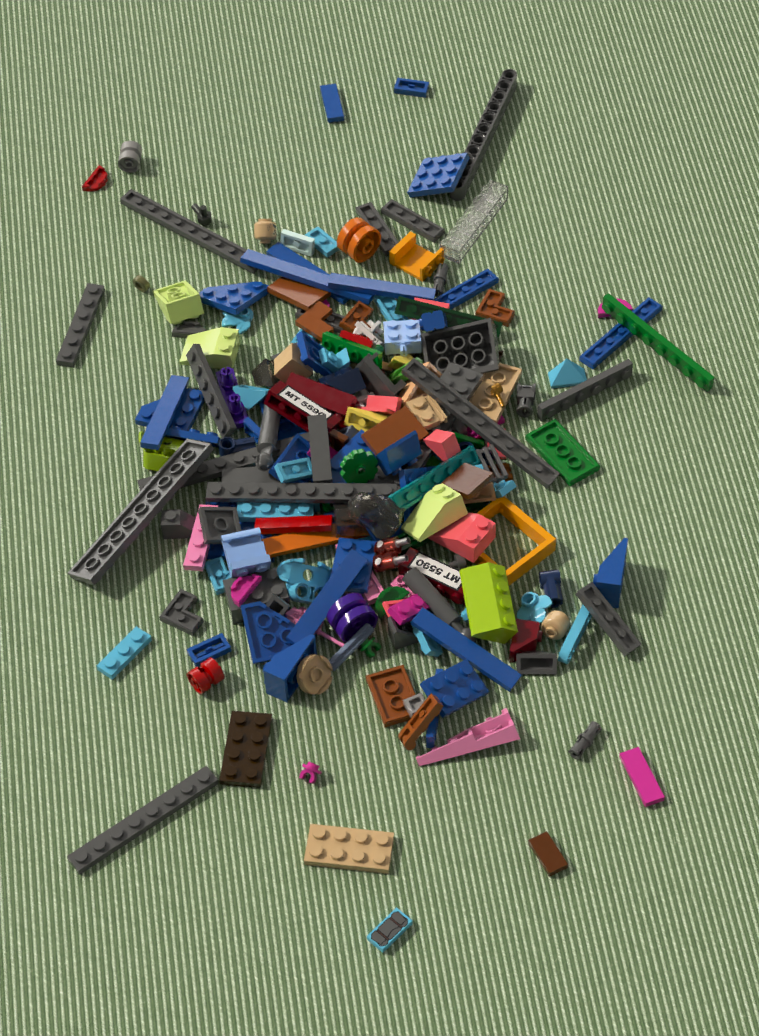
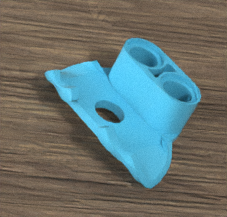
M304 558L283 561L277 568V575L286 582L289 599L294 602L310 605L315 599V592L317 591L319 594L330 579L332 568L322 562H318L317 567L302 564L305 562ZM306 569L312 573L309 581L303 577V572ZM298 588L301 590L300 597L297 594Z

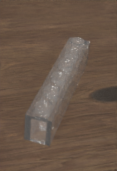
M490 180L487 185L482 187L480 194L475 196L473 203L470 207L466 208L464 215L458 218L454 228H451L447 237L440 242L439 249H444L445 259L458 264L462 261L508 200V186Z

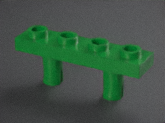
M328 331L322 333V346L328 351L337 354L346 348L350 361L357 364L369 353L372 356L377 352L379 355L373 362L380 370L382 369V356L384 354L382 351H384V348L381 345L370 348Z

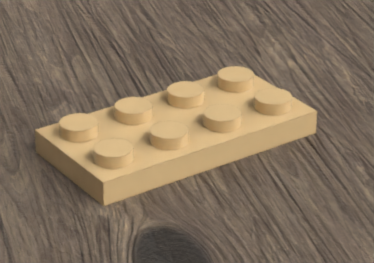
M499 363V370L483 374L484 380L469 400V402L496 423H498L522 375L521 368ZM499 383L503 388V392L500 395L505 404L504 408H501L496 397H492L490 394L491 386Z
M310 824L304 865L389 874L394 832Z

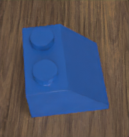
M416 430L375 456L385 476L391 473L395 476L398 474V470H403V465L411 466L418 461L416 457L421 455L422 452Z

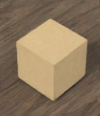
M293 343L274 359V376L286 383L291 372L308 378L313 374V369L303 364L300 359V349Z

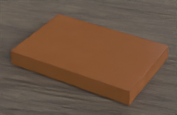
M285 277L279 278L267 287L268 293L305 311L309 310L318 301L323 302L331 296V292Z
M404 406L361 434V438L372 452L377 455L414 430L418 434L419 442L425 439L429 433L407 406Z
M404 665L365 676L384 728L411 719L403 705V700L416 694Z

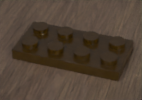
M232 711L219 778L220 785L261 788L273 719L272 714Z

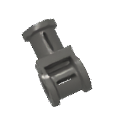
M517 383L516 399L519 406L516 409V413L520 417L527 418L533 414L531 406H534L535 383L532 385Z

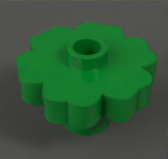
M362 448L352 450V452L344 456L343 461L340 463L342 468L340 475L346 483H367L368 479H374L375 474L378 472L376 467L378 460L371 451L365 452Z

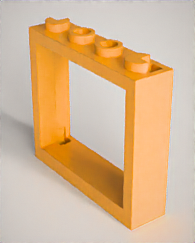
M503 496L492 501L476 514H480L490 520L500 513L539 545L506 570L508 585L510 586L555 551L556 538ZM484 552L474 562L476 565L487 562L497 564Z

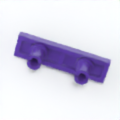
M224 367L221 371L215 372L219 389L237 427L236 429L244 428L243 421L248 416L245 406L240 401V395L235 394L233 391V386L238 385L234 369L226 367L227 370H225Z

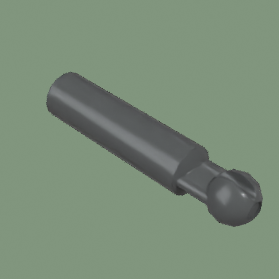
M264 405L257 445L259 455L255 459V465L261 471L271 469L274 464L272 455L276 451L281 414L267 405Z
M416 567L409 570L402 578V581L414 594H418L430 607V612L476 643L477 638L471 636L470 628H465L460 623L462 617Z

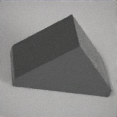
M391 616L388 618V635L395 650L419 643L418 638L413 633L410 622L400 626Z

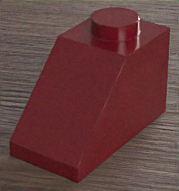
M516 619L518 632L512 637L509 652L510 663L516 662V653L537 649V644L542 642L543 631L540 630V622Z

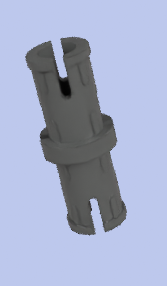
M442 263L438 264L437 273L433 278V288L436 289L435 297L443 294L444 285L447 283L446 276L449 266L443 263V266Z
M591 721L586 730L578 735V740L568 751L572 758L579 760L584 751L592 746L594 738L602 730V727L597 722Z

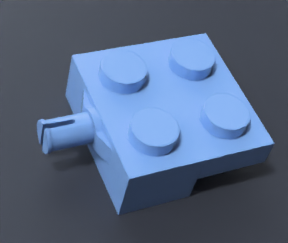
M419 320L383 321L385 355L400 354L403 356L405 354L407 356L409 353H422Z

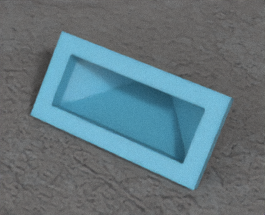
M567 358L548 372L551 389L576 386L587 380L584 368Z
M243 384L233 386V391L235 394L240 395V401L247 411L265 400L269 391L267 388Z

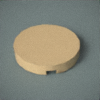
M311 654L306 656L300 662L296 674L300 689L305 693L313 695L325 692L332 682L331 671L333 669L330 661L322 655Z

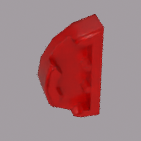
M99 165L82 185V191H96L106 185L108 176L104 167Z
M341 330L340 337L370 348L373 347L374 340H370V338L353 334L346 330Z

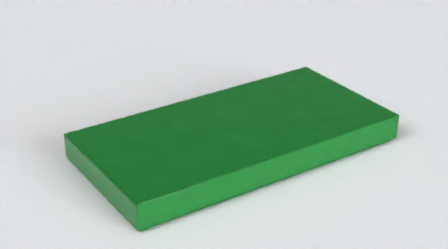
M556 419L525 435V440L551 467L560 473L559 476L569 486L600 470V465Z

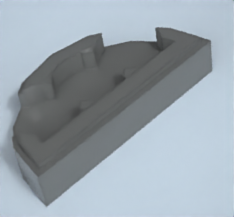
M185 321L183 322L184 324L174 327L172 337L187 338L188 335L207 330L199 322Z

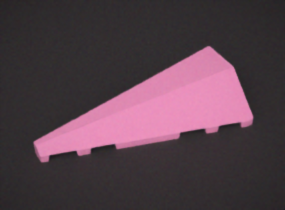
M507 708L501 710V715L494 718L491 716L486 718L485 722L472 726L447 740L448 744L431 748L430 752L417 756L416 760L419 766L519 740L520 737Z

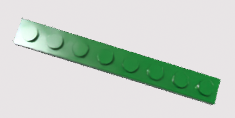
M608 293L603 297L602 309L607 314H610L619 324H622L633 335L640 338L644 344L650 346L658 355L664 357L672 366H675L686 377L694 381L698 387L703 388L706 392L712 389L715 378L712 374Z

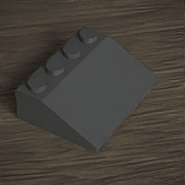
M491 318L421 334L425 363L430 362L441 374L444 373L451 362L481 374L499 370L498 337L496 325Z

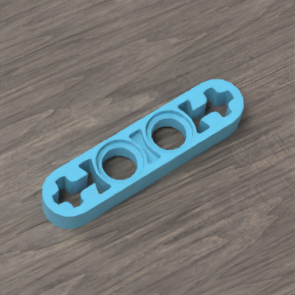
M582 605L558 655L559 662L569 664L589 624L592 615L584 605Z

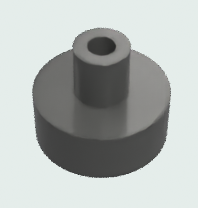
M458 554L453 556V562L448 563V565L458 570L467 568L465 558Z

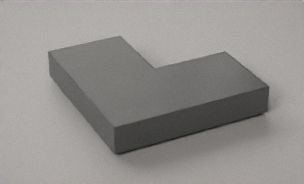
M180 589L159 616L160 621L194 636L204 622L202 617L189 612L198 601L197 596Z

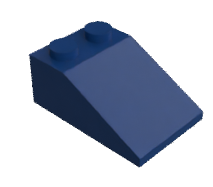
M623 538L599 566L598 574H594L593 578L594 585L613 608H619L628 538Z
M310 634L274 655L270 662H266L263 667L267 694L284 702L289 701L299 686L296 674L300 662L308 655H317L315 635Z

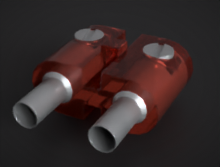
M396 536L377 541L374 545V552L377 554L373 556L374 570L380 573L398 568L400 563L408 561V555L398 556V554L401 553L403 545L410 544V538L400 539Z

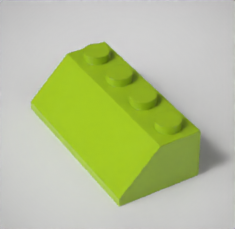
M487 562L461 569L459 573L471 636L506 644L518 632L505 566Z

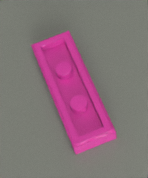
M637 747L620 753L619 757L644 806L647 807L664 801L665 796L640 748Z

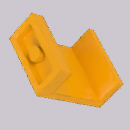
M411 231L389 251L391 265L422 282L433 274V271L438 268V264H443L445 260L443 248H440L435 254L416 244V234Z

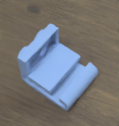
M259 527L221 535L231 578L255 572L260 573L270 569V555L266 554Z

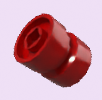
M211 657L202 662L200 668L195 667L187 672V678L191 686L201 695L211 688V684L216 685L225 679L223 670Z

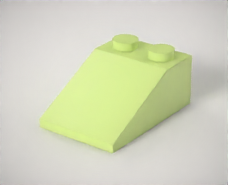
M186 280L153 290V294L166 320L170 324H180L185 319H196L201 314H204L200 294Z
M220 327L188 335L180 364L190 365L186 354L193 344H200L210 368L222 369L225 367V370H227L226 367L233 368L240 347L239 329Z
M443 483L434 486L432 490L424 495L401 526L402 531L421 542L467 515L468 512L461 494Z

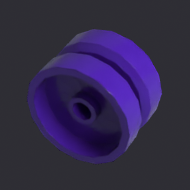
M351 593L341 597L331 606L327 613V621L340 639L346 643L365 623L375 628L378 616L368 606L367 601L361 594Z

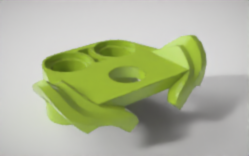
M144 431L139 432V443L145 433ZM164 437L162 443H171L170 445L161 444L159 450L143 448V467L159 471L185 440Z

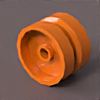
M356 217L348 221L341 229L337 238V247L354 261L362 263L371 258L377 251L381 242V233L362 218Z

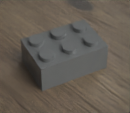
M278 567L242 576H252V574L262 576V581L242 605L259 601L266 605L273 594H276L290 605L285 582L277 575ZM239 577L223 580L224 594L233 624L244 622L241 607L239 608L234 604L231 598V586Z

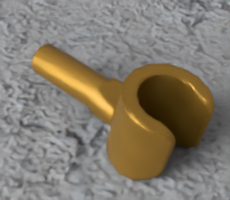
M499 383L491 386L490 394L492 397H496L501 408H504L505 404L500 395L503 392V388Z

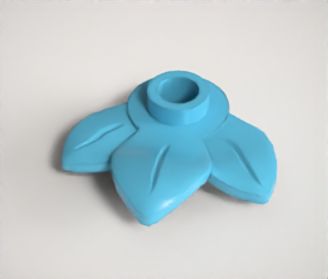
M246 308L238 315L223 311L222 314L225 317L222 320V327L236 326V329H239V334L244 333L251 326L250 322L254 316L253 311L250 308Z
M533 592L525 593L521 598L522 606L517 611V619L536 621L541 624L546 617L545 609L552 605V600L547 595L538 596V594Z

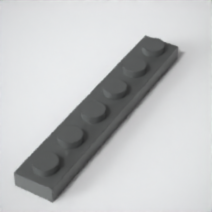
M87 283L56 358L57 365L74 368L105 292L104 285Z
M193 344L186 354L187 360L221 437H231L237 427L200 344Z
M627 359L538 404L537 417L541 422L547 418H552L555 414L565 411L593 395H597L602 390L612 387L622 380L628 379L632 376L633 363Z

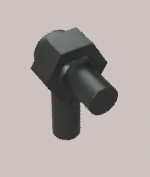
M196 203L191 206L198 215V223L202 226H208L211 223L212 217L211 212L207 211V207L205 205L199 207Z

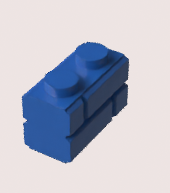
M441 310L433 311V313H424L421 316L422 319H419L422 331L431 332L448 328L446 315Z

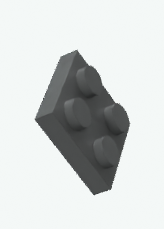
M200 507L198 509L204 544H222L221 535L241 531L236 507Z

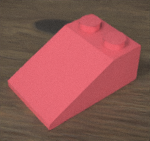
M468 513L428 538L474 563L495 539L496 523L480 514Z

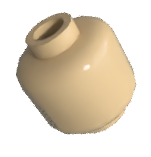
M258 219V222L254 224V238L260 240V244H271V240L276 239V223L272 222V219Z
M554 610L547 614L541 624V629L548 638L559 640L569 630L570 620L564 612Z

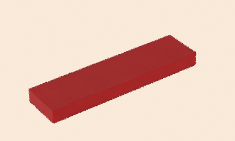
M333 516L256 518L254 528L259 527L261 534L332 531Z

